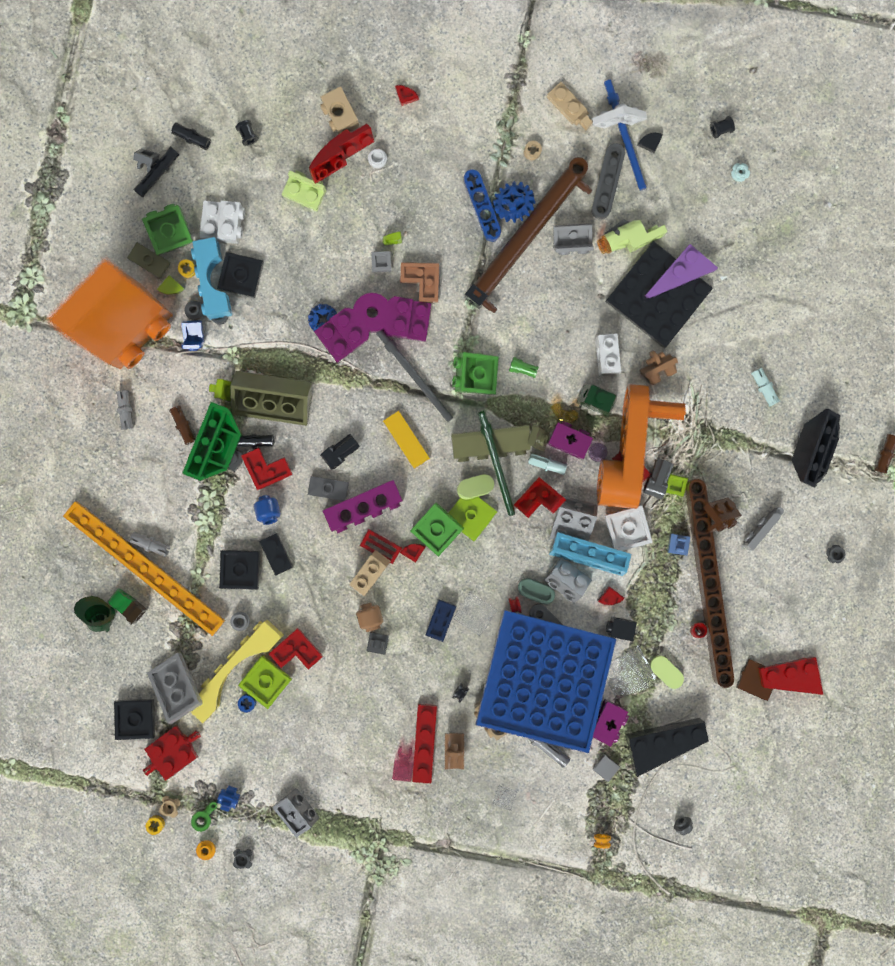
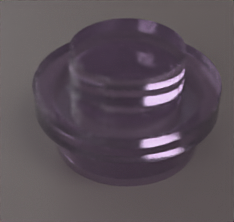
M594 443L589 447L588 455L591 460L601 462L602 459L607 457V448L602 443Z

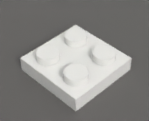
M643 506L604 516L613 549L624 551L653 543Z

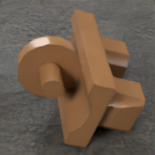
M653 350L649 352L651 358L645 360L647 366L639 370L641 375L646 377L650 384L655 385L661 381L659 372L664 370L666 376H672L677 373L675 364L678 361L676 357H672L670 354L665 356L663 352L657 354Z
M445 733V769H464V733Z

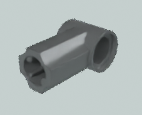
M658 458L651 477L646 481L643 493L662 500L666 493L667 481L674 464Z

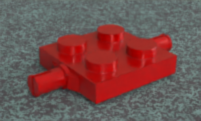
M175 726L146 747L144 750L150 757L151 764L143 769V772H146L144 774L148 776L154 770H157L164 780L167 781L197 759L198 755L193 749L192 742L201 737L198 734L199 732L195 730L187 737L178 726Z

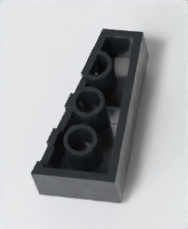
M701 718L625 734L633 772L637 777L709 741L705 722Z

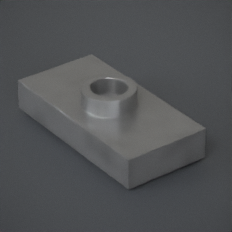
M310 476L307 495L346 501L349 482Z

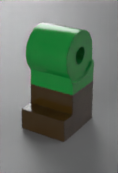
M119 588L108 600V603L127 618L126 620L131 625L137 623L148 610L135 598Z

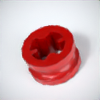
M518 596L513 600L509 598L511 612L522 613Z

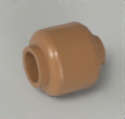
M371 602L360 605L361 609L356 612L359 627L366 630V632L381 628L380 625L384 620L380 607L377 605L372 606Z

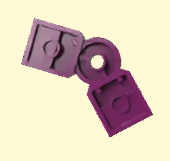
M367 293L357 299L353 309L344 308L315 330L314 333L336 363L366 343L369 333H376L384 330L387 336L426 342L431 303L413 301V299L397 296L387 300L380 294ZM375 309L377 316L374 318L369 317L367 310Z

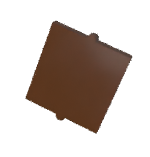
M748 659L744 670L740 672L741 677L736 688L768 701L773 689L762 687L758 669L765 666Z

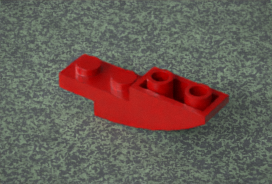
M365 124L353 132L346 129L330 140L318 152L309 166L313 182L316 184L347 165V158L374 143L371 127Z

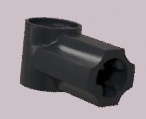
M349 434L336 445H332L323 451L320 456L329 468L333 470L342 464L345 458L356 451L360 445Z

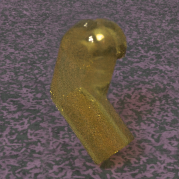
M558 402L550 407L561 422L573 423L578 418L577 411L563 410Z

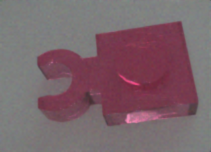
M399 746L398 756L400 759L394 760L392 780L411 782L414 761H408V759L412 756V747L409 748L408 754H403L402 746Z

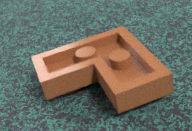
M401 263L400 282L419 284V302L438 303L439 263Z

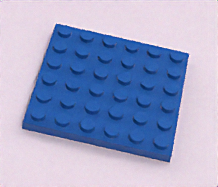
M504 610L475 724L589 753L616 639Z

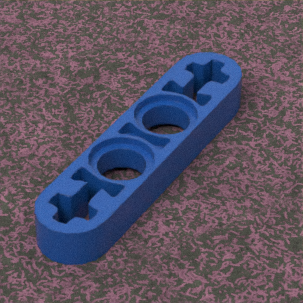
M468 170L464 175V184L485 239L495 242L500 238L501 228L480 173L477 170ZM470 175L474 178L477 177L475 180L477 188L473 189L472 181H468ZM481 192L485 198L483 201L477 202L473 197L474 194ZM481 211H490L491 217L486 220L481 218ZM489 223H491L493 231L497 230L495 237L487 234L489 233Z

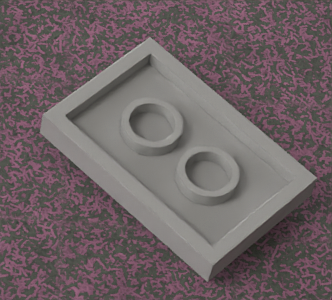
M176 653L147 673L168 724H173L203 704L181 653Z

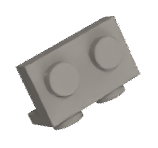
M592 224L554 225L553 248L555 252L559 255H568L570 252L576 251L578 254H587L589 251H593Z
M561 557L544 581L552 589L563 594L567 600L575 603L584 595L592 579Z

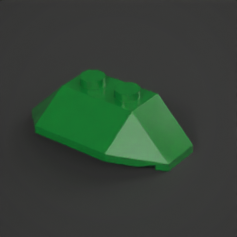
M210 402L182 474L202 481L228 470L242 435L230 409Z

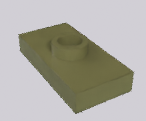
M136 242L127 259L160 279L171 264L138 242Z
M533 426L528 439V445L545 452L550 434L540 427Z

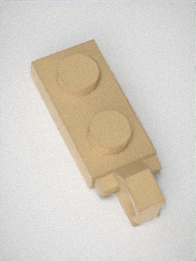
M562 82L547 94V98L571 124L574 123L576 126L580 124L585 131L592 126L593 122L588 117L589 112Z

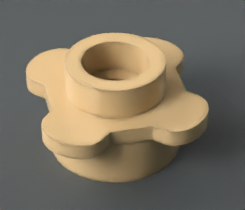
M164 796L159 813L171 816L172 818L178 815V806L181 804L180 800Z

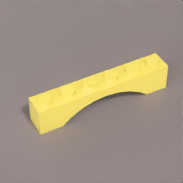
M266 620L262 623L260 621L253 628L255 632L252 636L249 637L247 635L240 642L242 647L238 651L234 649L228 655L227 659L229 661L225 665L220 664L214 671L216 675L212 680L208 678L200 686L203 688L199 693L203 704L191 711L200 722L204 723L220 706L223 685L233 668L249 656L270 651L284 636L271 622Z

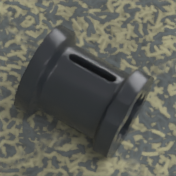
M727 116L724 120L710 123V131L715 139L719 138L722 134L728 132L731 134L735 131V124L731 116Z
M244 120L235 126L243 139L242 144L244 146L252 145L259 139L254 134L250 120Z

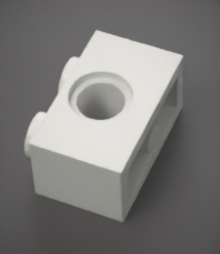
M618 334L598 335L595 338L599 376L618 375L621 372Z

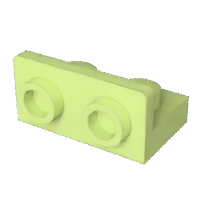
M289 170V179L282 192V196L318 211L326 193L323 182L319 181L315 184L313 179L306 178L304 173L297 170L295 172Z

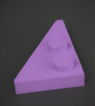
M689 244L645 297H655L665 291L715 272L718 267Z

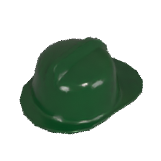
M87 596L76 602L74 606L75 615L91 631H105L107 633L110 631V626L116 613L114 608L103 599L96 596Z

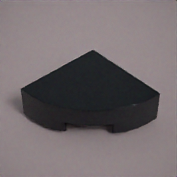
M649 133L641 138L637 146L655 153L663 134Z

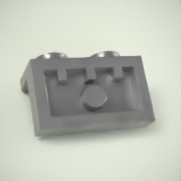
M297 788L272 807L296 838L309 830L319 819L318 814Z

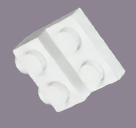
M222 200L221 202L203 201L200 239L215 237L218 242L239 244V238L243 236L241 219L244 220L245 208H243L240 202Z

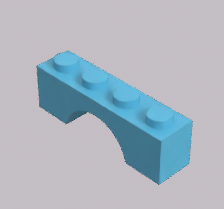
M212 237L192 241L193 248H191V254L197 264L194 267V271L200 281L198 292L200 297H203V303L201 304L203 315H206L210 320L213 318H223L224 316H233L229 296L225 292L215 290L211 284L212 271L217 264L222 262L218 240Z

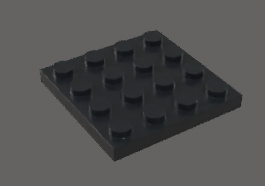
M653 241L605 302L665 349L713 287L701 278H698L655 297H645L676 260L675 257Z

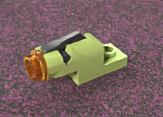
M624 219L600 236V239L597 240V245L602 254H609L626 248V246L631 253L664 237L668 231L665 225L661 227L656 225L646 232L640 220L628 222Z

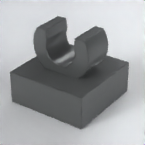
M141 148L134 152L133 160L138 161L137 169L143 168L144 163L147 165V172H149L154 167L153 164L157 163L156 160L159 159L160 154Z
M370 632L366 652L385 655L389 635Z

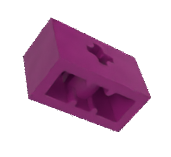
M564 421L556 423L547 445L583 460L593 440L589 436L590 433L582 429L576 431L572 429L573 425ZM573 435L575 442L568 444L566 437Z
M604 699L599 710L593 738L611 747L613 742L616 743L620 737L619 730L621 726H625L628 721V711ZM612 720L614 724L607 726L606 722Z

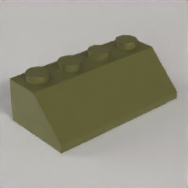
M236 371L231 383L232 415L307 426L312 398V382Z
M529 425L493 429L492 436L499 458L508 457L507 453L515 452V456L526 455V451L531 450V446L528 445L530 436ZM481 431L451 434L454 459H458V462L470 461V457H477V460L489 459L488 455L490 453L485 436H482Z

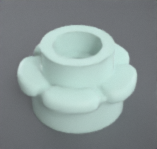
M737 163L732 167L731 176L735 181L742 182L749 177L750 170H748V166L745 163Z

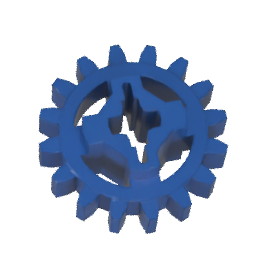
M513 181L512 186L506 183V188H499L500 194H495L496 200L493 201L496 214L499 215L500 219L505 218L506 222L512 219L516 223L517 218L523 221V216L529 217L528 211L534 210L533 204L536 203L534 193L528 185L524 187L523 182L516 185L515 181Z

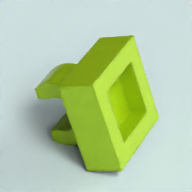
M217 379L216 385H209V392L215 393L214 398L231 401L232 382Z

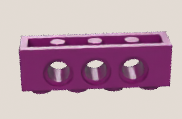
M392 480L323 510L331 532L337 531L338 534L347 530V525L354 523L356 526L366 522L365 517L371 515L372 518L382 515V510L388 507L390 511L400 507V502L403 499L395 481ZM380 494L385 495L387 498L386 504L382 506L376 502V498ZM362 502H366L369 505V510L366 513H362L359 510V505ZM344 510L351 512V518L348 521L343 520L341 517Z

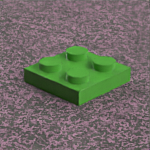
M435 503L410 532L439 557L462 532L464 527L439 504Z

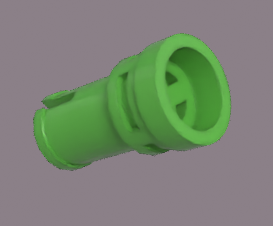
M513 357L509 371L535 378L539 366L525 363L523 360Z

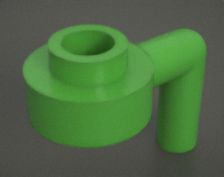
M211 801L204 811H198L192 816L191 825L194 830L202 832L208 829L211 823L210 814L217 808L215 801ZM199 817H203L205 819V822L203 824L197 823V819Z

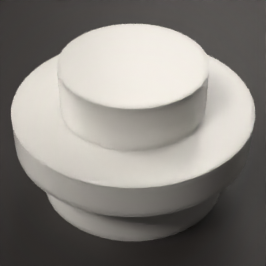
M381 149L372 150L368 155L369 164L373 168H382L387 162L386 153Z

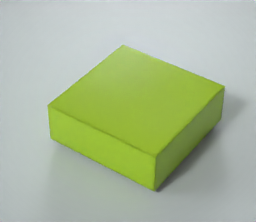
M670 474L666 493L684 497L688 478Z

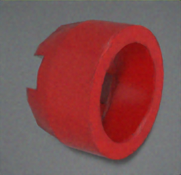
M695 623L691 626L690 633L695 638H703L707 634V627L703 623Z

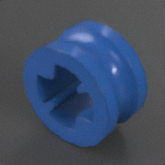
M244 694L238 700V708L242 712H250L256 706V700L249 694ZM245 698H248V701L252 702V705L250 704L249 708H246V705L242 704V702L246 700Z

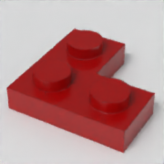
M259 447L241 455L257 490L293 475L285 457L267 464Z
M539 477L518 499L514 506L529 518L541 504L554 514L566 499Z
M299 628L269 653L280 668L296 656L309 670L323 657L320 651Z

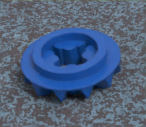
M318 304L311 309L308 315V324L315 331L325 324L324 322L319 323L320 318L317 314L322 316L328 314L326 317L328 322L337 312L327 304Z

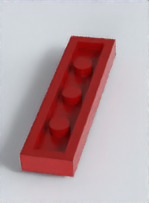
M418 704L412 782L431 784L437 705Z

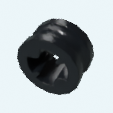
M460 683L452 698H457L458 702L461 703L469 688H464L463 684Z

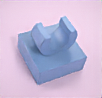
M670 534L667 553L688 556L690 537Z

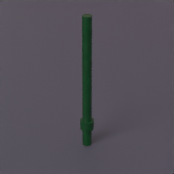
M484 410L479 411L480 430L482 436H485L508 516L515 515V510L492 436V425L488 422L486 412Z

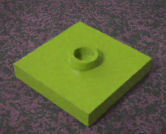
M460 497L448 514L464 527L462 533L475 542L497 511L479 497L469 500Z
M262 655L238 686L266 709H269L293 678L266 656Z

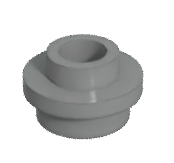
M237 612L231 617L230 623L236 631H243L248 628L250 618L244 612ZM238 618H242L244 620V623L242 625L238 624Z

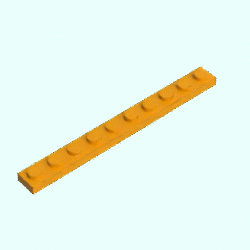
M75 501L63 515L75 527L211 636H214L226 621L78 501Z

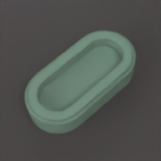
M524 578L518 584V591L522 596L541 604H550L555 598V592L550 586L531 578Z

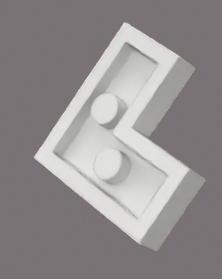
M620 104L615 106V109L603 111L599 116L592 119L593 126L605 129L618 123L634 125L646 120L647 115L646 111L639 110L637 107L632 108L626 104Z

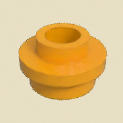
M209 840L201 841L196 848V854L202 860L211 859L216 852L214 843ZM207 848L209 853H204L202 849Z

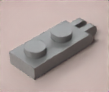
M775 507L766 517L763 516L756 524L758 527L745 536V542L742 545L746 549L753 551L784 513V509Z

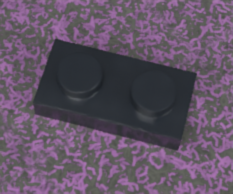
M278 533L259 541L275 576L293 568Z

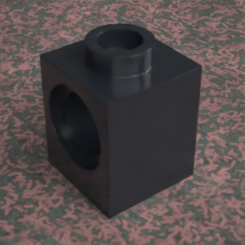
M611 617V620L607 621L606 632H608V636L611 638L634 642L637 622Z

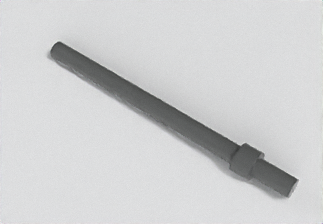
M383 330L377 332L376 334L385 344L386 350L394 355L447 422L452 420L453 416L399 351L395 341L391 340Z

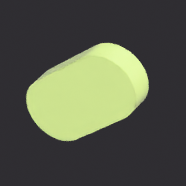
M486 474L465 479L457 486V493L465 500L486 495L494 488V480Z
M657 655L651 659V670L669 688L677 689L682 686L684 682L683 674L667 658Z

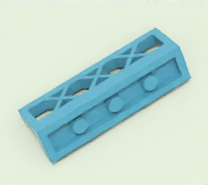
M559 532L556 533L553 547L549 552V555L558 558L562 557L565 560L619 576L627 573L632 555Z

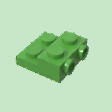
M167 205L163 211L158 213L157 211H151L146 214L147 217L142 218L157 256L191 244L193 241L187 221L179 205Z
M467 352L458 353L453 361V366L456 368V376H453L452 386L455 387V392L496 395L499 356Z

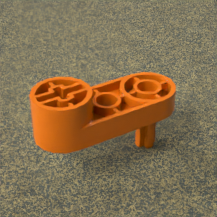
M627 385L623 403L619 447L622 461L601 460L597 481V505L638 508L642 491L648 418L684 421V415L686 414L685 403L649 400V386Z

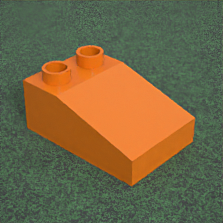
M105 258L47 320L66 338L107 364L118 369H122L123 366L131 369L143 358L145 353L141 348L150 338L158 341L167 334L171 328L168 320L173 314L141 283Z

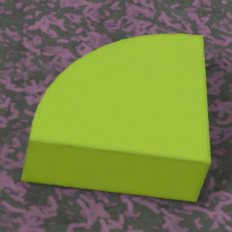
M401 231L383 237V245L385 246L402 243Z
M169 275L157 290L163 294L173 295L182 292L184 288Z

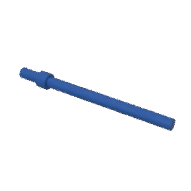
M611 79L604 82L608 94V103L612 106V109H615V106L619 105L620 99L618 93H615ZM618 123L639 191H642L647 187L626 124Z

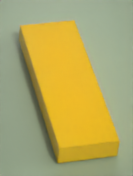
M399 411L383 420L414 469L430 459Z

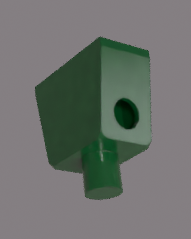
M589 384L583 386L576 403L610 417L617 401V395Z

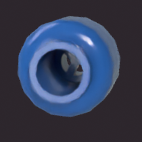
M269 495L260 496L253 505L256 519L263 523V525L277 522L281 515L277 499Z

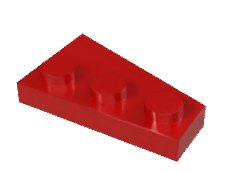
M816 657L758 668L761 684L764 688L824 695Z

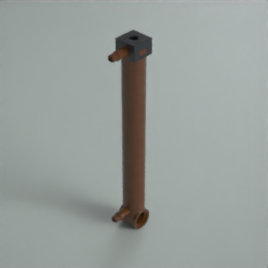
M577 157L571 160L569 166L530 213V216L526 218L478 280L468 289L464 295L466 300L478 309L483 305L493 313L498 310L494 304L487 300L488 296L577 186L587 194L592 192L589 185L582 181L588 170V164L585 159ZM573 167H580L582 169V172H574Z

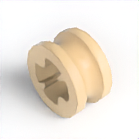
M537 141L528 142L524 149V155L529 160H536L542 152V147ZM532 146L536 147L535 150H538L534 155L530 154L531 151H528Z

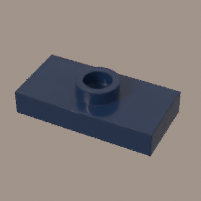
M439 599L425 636L443 642L457 606Z

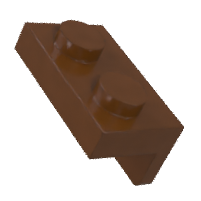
M729 497L709 502L703 507L714 521V524L708 528L710 533L714 531L721 532L725 528L730 529L738 523L737 520L742 516L736 508V504Z

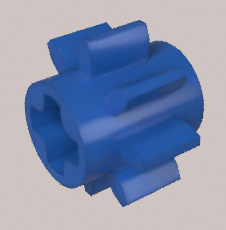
M228 786L226 790L221 789L217 799V803L221 804V810L229 812L231 808L236 809L240 799V794L236 792L237 788Z

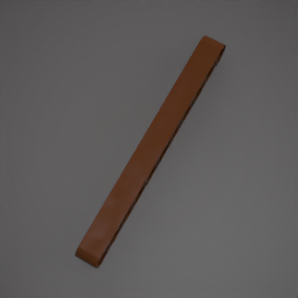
M692 479L687 482L685 494L704 623L707 627L706 637L712 678L719 686L729 688L734 683V672L713 532L710 533L708 530L712 526L711 517L703 508L709 503L707 489L703 480ZM694 482L699 485L697 493H694L691 489ZM697 501L702 504V509L699 512L694 508ZM702 520L705 527L702 531H699L697 523ZM705 539L708 543V546L706 549L702 550L700 548V542ZM708 558L710 560V566L707 569H705L703 567V561ZM711 577L713 585L707 588L706 580ZM711 597H715L716 603L710 607L708 601ZM714 616H718L719 622L713 626L711 619ZM717 635H720L722 638L719 644L714 643V638ZM723 654L724 661L717 663V657ZM726 673V681L720 682V676Z

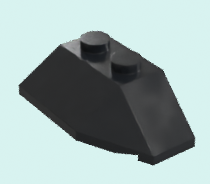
M826 408L804 424L791 460L800 482L813 488L827 474L839 441V421L841 415Z

